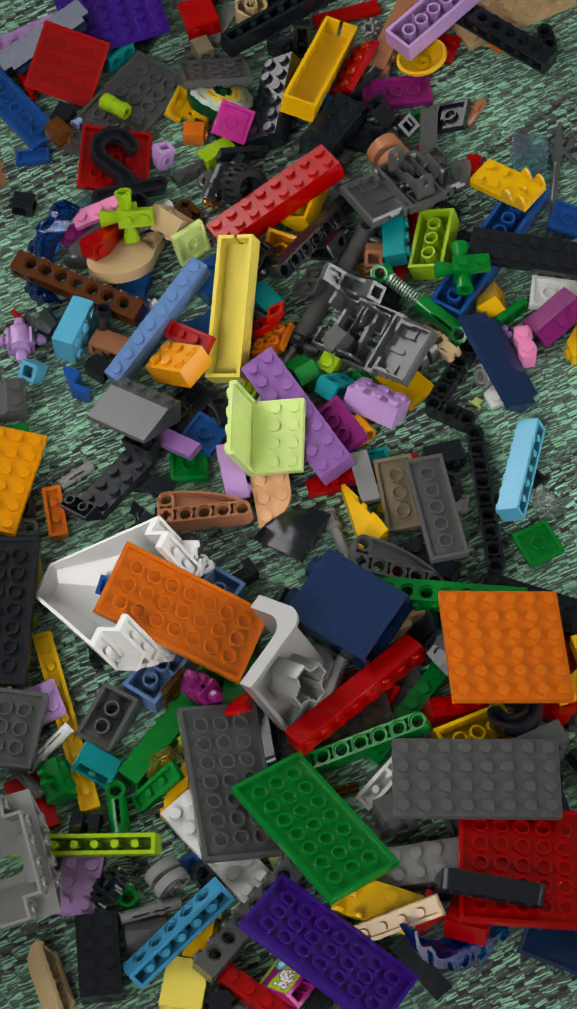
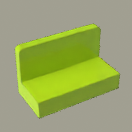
M220 138L196 153L201 159H204L208 170L218 165L215 162V156L220 148L236 147V145L228 139Z

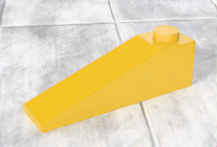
M345 484L341 485V494L355 537L357 538L359 535L364 534L388 542V528L374 512L370 514L368 506L364 502L360 504L357 495ZM358 543L360 548L365 549L362 544Z

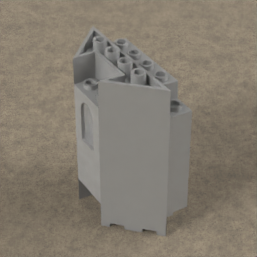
M29 788L6 796L0 794V859L10 855H19L24 862V868L20 874L0 880V931L61 913V873L56 872L54 867L57 865L54 854H51L49 847L51 845V839L48 834L50 830L46 824L45 816L40 812Z

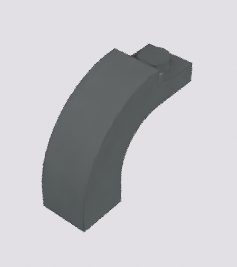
M325 262L319 279L329 284V287L330 283L341 287L350 296L357 299L363 297L378 304L381 303L387 287L375 280L354 276L330 262Z

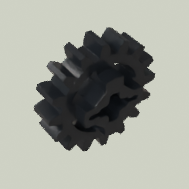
M113 865L112 868L108 867L107 871L102 872L100 878H97V882L92 886L94 890L90 893L92 896L90 901L100 909H105L107 906L111 907L112 903L117 902L118 897L123 895L122 891L127 888L125 883L129 881V878H127L129 873L120 865Z

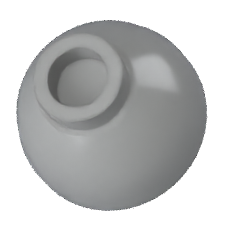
M477 364L474 369V381L481 389L489 388L493 384L482 364Z

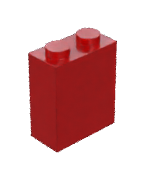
M187 0L176 4L189 41L205 34L210 36L222 32L218 15L211 0Z

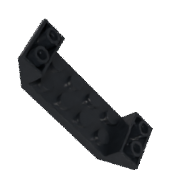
M124 436L121 441L126 450L81 496L70 492L58 504L59 507L85 521L105 520L145 476L154 469L161 441L154 437L143 444Z

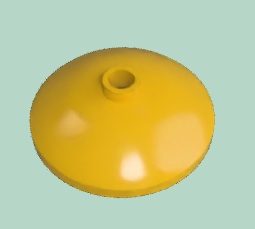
M436 39L411 61L398 53L396 58L398 69L403 74L412 77L432 74L444 64L447 58V49L442 41Z

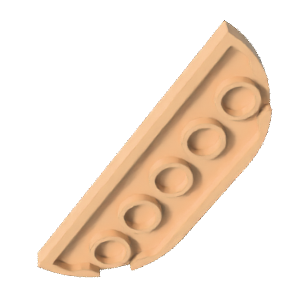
M289 474L250 476L259 529L281 513L286 512L289 508L292 498Z

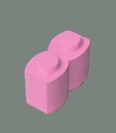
M528 325L514 327L513 347L523 368L534 367L537 357V347L532 341L533 334Z

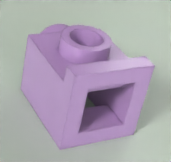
M169 141L152 144V164L161 171H166L168 167L174 165V152H176V149Z

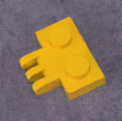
M181 85L176 88L163 114L177 124L181 122L182 118L192 121L191 114L194 110L187 101L188 90Z

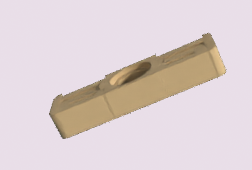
M429 323L423 325V327L437 333L438 336L434 341L435 343L443 340L437 347L440 356L447 362H453L456 356L459 357L462 354L459 346L456 347L452 344L449 338L439 330L436 331Z

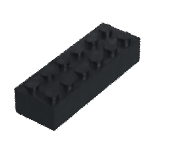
M293 52L264 61L254 106L255 115L247 138V142L250 145L267 144L270 150L287 145L293 116L281 112L280 106L282 96L301 63V60Z

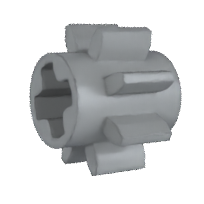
M370 18V22L364 21L365 24L362 30L365 33V37H370V39L374 40L383 29L382 21Z

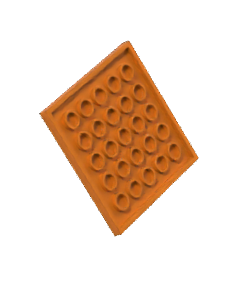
M556 591L438 592L452 704L573 703L574 694Z

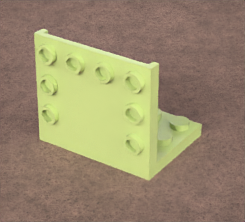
M237 380L229 381V388H227V398L229 401L226 407L228 424L225 425L227 443L224 444L226 455L248 476L303 473L305 398L256 401Z

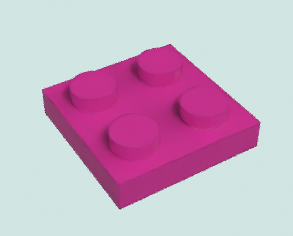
M222 99L211 133L244 145L255 111Z

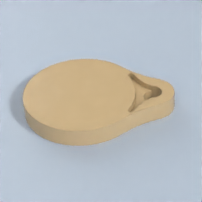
M150 232L140 235L141 241L135 244H125L124 239H121L109 255L97 262L87 258L89 275L98 282L107 284L126 283L145 276L154 268L159 254L165 248L163 234Z

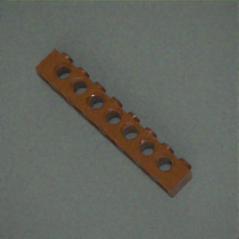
M19 249L9 266L13 276L70 300L73 295L94 301L95 308L100 303H106L112 309L111 317L134 327H138L148 310L142 298L138 296L132 297L121 289L119 291L113 289L107 283L101 284L93 277L88 276L87 278L82 276L76 270L70 271L61 264H53L47 258H39L30 251L25 252Z

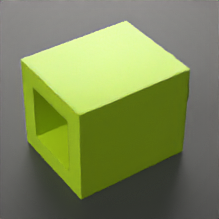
M325 350L317 362L320 368L318 371L322 374L340 372L344 366L340 358Z

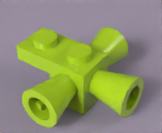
M130 188L117 189L114 191L118 202L117 211L100 210V225L103 228L118 223L119 229H124V243H138L141 241V236L137 227L155 226L153 207L138 208L136 201L131 202L132 190Z

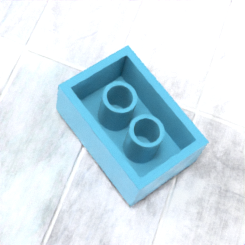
M73 295L51 338L55 358L76 364L78 358L81 359L83 357L84 346L89 343L92 330L97 328L94 315V301Z

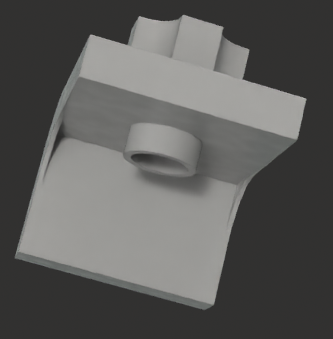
M259 595L250 608L265 624L273 637L242 679L240 685L275 726L284 731L301 717L311 702L317 704L324 694L323 684L333 670L334 659L327 650L312 645L299 630V615L292 606Z

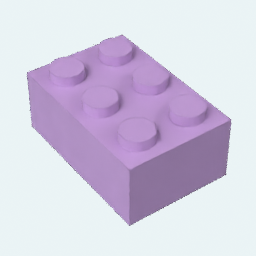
M361 377L347 387L343 402L350 411L392 429L405 419L411 399L406 397L404 393L390 390L386 385H379L370 378Z

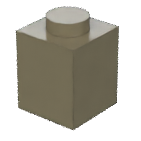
M206 34L190 40L191 51L196 59L215 58L214 48Z

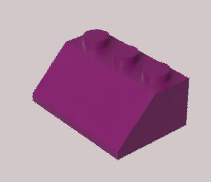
M565 287L522 322L523 325H528L531 328L533 336L546 350L577 325V296Z

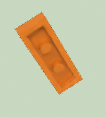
M55 485L41 488L50 541L69 537L65 510L58 505L63 500L61 486Z

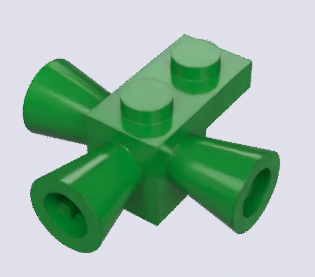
M457 240L450 245L453 253L452 263L434 261V276L437 279L452 274L453 283H457L456 293L466 296L474 292L472 274L491 272L489 253L467 254L468 242Z

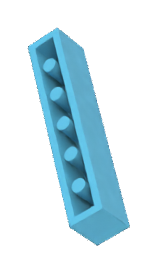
M539 418L518 420L514 430L507 467L503 474V483L499 490V499L496 504V513L503 522L525 520L546 431Z

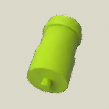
M108 92L104 93L99 100V108L118 116L120 119L126 120L132 112V106L129 103L119 100Z

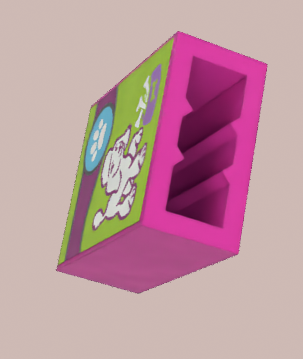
M278 958L259 981L261 985L287 1004L298 1009L315 988V986Z

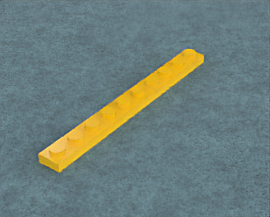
M49 630L32 635L44 681L54 678L68 714L55 720L57 728L59 729L66 722L74 730L62 742L65 757L72 766L78 751L83 746L81 738L75 736L79 727L52 632ZM71 770L76 783L77 800L80 810L89 813L101 809L94 782Z

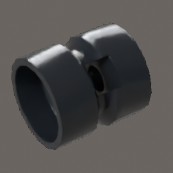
M74 809L70 817L69 834L100 833L103 826V814L91 812L87 815L86 811Z

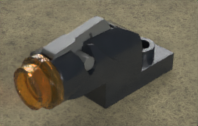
M238 153L237 157H233L230 166L233 167L235 163H244L245 155ZM218 164L212 172L206 174L202 192L203 196L201 198L203 206L210 207L211 209H215V206H218L222 197L220 194L222 190L219 189V185L222 184L220 178L224 177V171H228L227 166Z

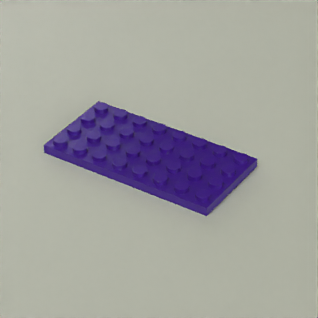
M284 873L279 875L237 926V928L344 1009H397L420 977Z

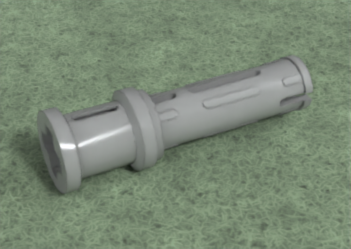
M327 508L323 511L330 513L331 517L326 524V531L333 537L340 555L348 559L350 546L342 532V522L338 520L335 508Z

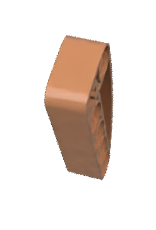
M209 491L162 492L157 498V516L160 515L175 532L246 525L251 523L254 517L248 501L222 493Z

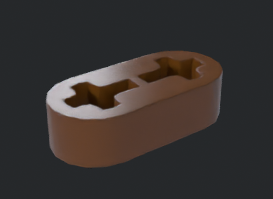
M188 199L178 202L177 209L179 212L194 221L198 219H193V215L196 218L200 217V220L204 223V213Z

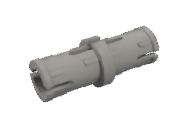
M87 461L78 468L71 469L70 473L58 479L57 483L64 490L73 483L82 481L81 479L94 472L95 468L90 461Z

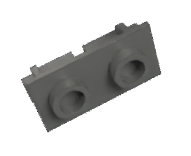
M204 159L196 160L194 164L172 174L170 178L173 183L176 182L178 189L198 179V176L207 170Z

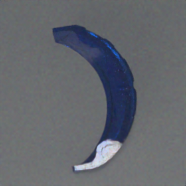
M65 199L52 204L49 208L50 213L44 220L38 223L35 229L37 234L29 242L27 251L34 253L39 258L45 257L53 264L66 229L80 211V206ZM27 281L24 289L32 300L62 305L63 301L54 292Z
M404 922L399 924L417 954L425 962L441 970L462 971L471 968L475 964L482 963L494 953L493 946L499 939L504 942L509 934V926L492 925L486 946L484 947L451 938L443 940L421 938L418 936L416 928Z

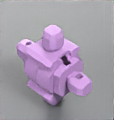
M17 317L14 320V324L10 328H6V337L0 336V348L7 346L8 355L15 357L18 364H21L23 359H27L31 353H35V344L44 345L47 343L45 336L39 333L34 335V329L32 326L29 327L28 324H25V320L22 317Z

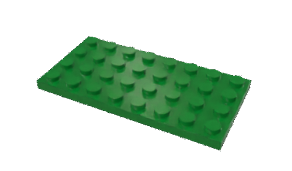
M299 751L231 787V793L330 906L399 866V860Z

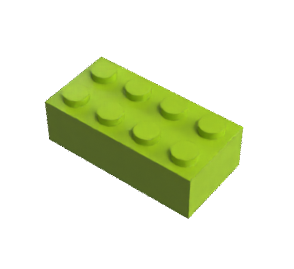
M454 208L426 209L419 212L408 263V269L413 280H439L445 278L444 276L435 279L434 261L452 262L453 253L450 245L456 241L460 222Z

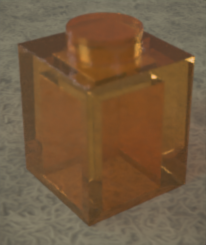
M58 116L53 120H49L44 125L45 137L58 148L72 140L71 128Z

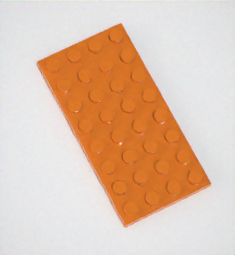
M128 541L125 543L93 610V613L115 624L118 623L122 614H128L158 645L236 684L240 682L265 626L250 608L252 603Z

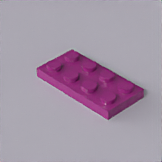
M429 75L374 79L370 82V86H366L361 91L363 104L367 106V112H370L367 102L380 92L393 109L433 105Z

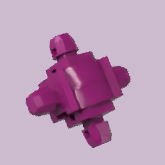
M186 670L184 678L181 680V691L189 701H193L197 706L219 705L223 699V689L215 679L210 678L206 673H199L197 670Z

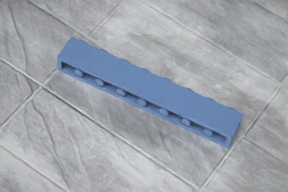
M193 256L190 258L104 371L109 380L116 382L123 377L132 379L164 337L170 321L177 320L211 275L206 264Z

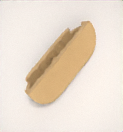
M36 940L31 945L28 953V969L42 1009H72L75 1006V1001L58 953L55 950L52 952L51 949L44 945L45 942Z

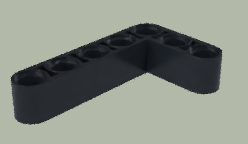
M466 340L459 346L462 354L459 357L456 356L453 362L448 363L425 400V414L428 417L462 433H466L469 426L475 425V415L470 410L449 400L476 359V353L469 340Z
M445 867L434 878L433 894L437 893L440 901H451L456 895L539 909L543 908L546 886L535 882Z

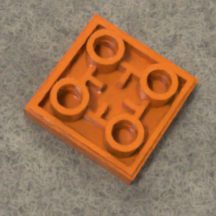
M292 322L277 324L270 331L257 338L250 354L255 358L270 346L276 354L283 353L295 325Z

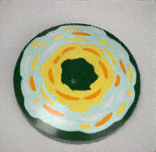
M239 84L227 88L222 86H215L212 89L197 87L195 90H188L186 96L189 105L195 111L214 120L222 99L254 111L256 102L252 92L245 86H239Z

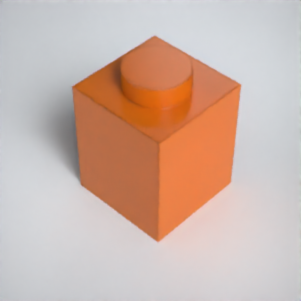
M184 121L183 145L204 146L205 140L209 138V130L206 129L205 122Z

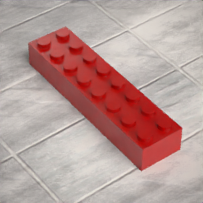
M320 144L205 226L216 243H218V235H235L237 237L240 234H253L256 238H259L268 231L269 227L273 228L312 199L346 177L340 162Z

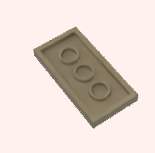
M411 453L373 460L388 534L421 528L404 467V460L412 459Z

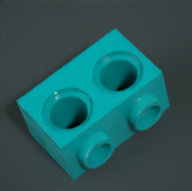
M134 43L108 50L103 68L112 74L135 54Z
M343 372L323 374L317 379L314 392L328 401L335 395H338L343 400L347 387L354 383L355 380Z

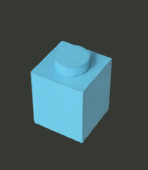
M23 359L17 377L24 378L33 384L43 383L49 365L35 359Z

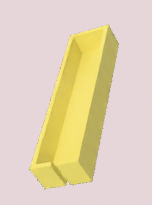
M240 234L237 237L235 235H218L209 335L215 337L216 341L208 355L213 363L205 371V378L212 383H229L232 380H237L239 383H247L248 380L241 368L249 362L260 250V241L253 234Z

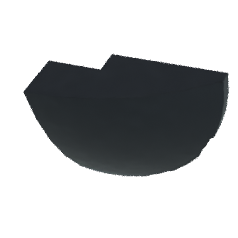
M311 508L294 509L281 513L266 523L257 533L254 540L303 564L310 549L314 548L331 514Z

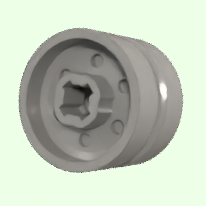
M168 855L156 862L147 871L144 880L150 888L154 889V893L162 901L171 898L175 893L182 890L188 884L191 876L184 867H181V863L174 855Z

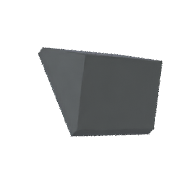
M168 914L163 916L155 915L125 924L128 959L168 922Z

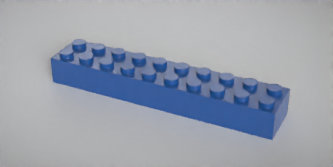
M546 186L547 189L526 212L499 200L480 228L526 234L549 201L550 187ZM470 241L469 244H468V253H467V254H469L471 241ZM491 266V272L472 274L474 292L466 296L456 293L457 283H453L452 274L445 276L430 299L456 319L461 315H468L476 306L478 297L491 284L502 267Z

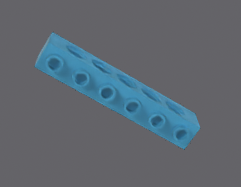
M214 876L122 965L127 976L142 990L236 899Z

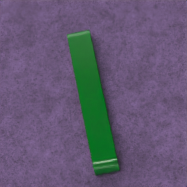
M414 712L310 751L304 757L319 774H323L390 749L392 738H419L430 732L431 723L423 713ZM423 720V724L416 727L417 723ZM400 728H404L401 734H397ZM385 735L382 741H378L380 736ZM366 742V745L359 749L361 743ZM347 749V752L341 756V752ZM328 756L327 761L322 763V759Z

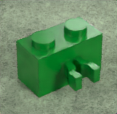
M299 354L284 363L300 386H303L305 391L311 392L315 390L312 380L320 376L318 371L320 368L315 359Z
M54 756L37 767V775L41 781L40 786L44 790L45 799L48 804L61 806L78 796L68 759Z

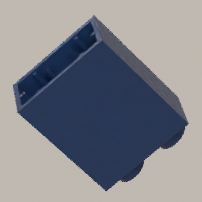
M328 548L323 557L316 555L312 558L305 571V575L308 577L300 590L296 587L292 588L283 601L284 604L292 606L299 615L298 628L302 633L361 669L384 652L413 609L408 594Z

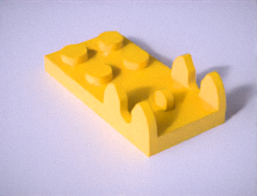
M490 158L469 180L470 187L523 212H526L547 189L545 180L540 173L532 178L531 172L527 167H524L520 173Z
M374 880L332 904L331 910L339 915L362 922L423 899L424 896ZM415 926L404 930L405 932L400 931L398 934L404 936L408 934L412 938Z

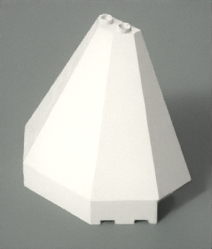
M160 515L50 563L36 589L35 598L116 671H138L141 668L173 661L176 653L158 645L128 614H122L118 623L115 624L93 613L100 595L95 594L100 576H110L125 543L128 541L198 577L203 575L202 561L198 559L197 551L198 547H200L199 540H182Z

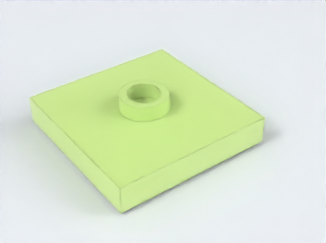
M200 219L170 236L177 259L182 267L187 264L192 256L197 259L212 249L203 221Z

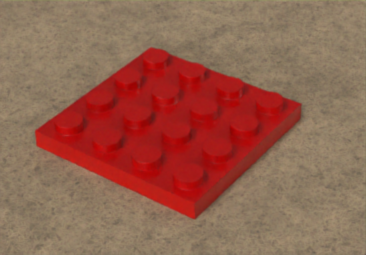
M45 20L23 86L84 108L94 96L111 43Z
M82 125L76 189L94 191L98 188L117 185V183L96 169L90 160L89 151L93 136L99 130L106 128L104 126ZM128 130L135 135L139 142L138 153L135 157H127L118 146H109L105 151L130 169L135 177L140 180L149 178L152 133Z

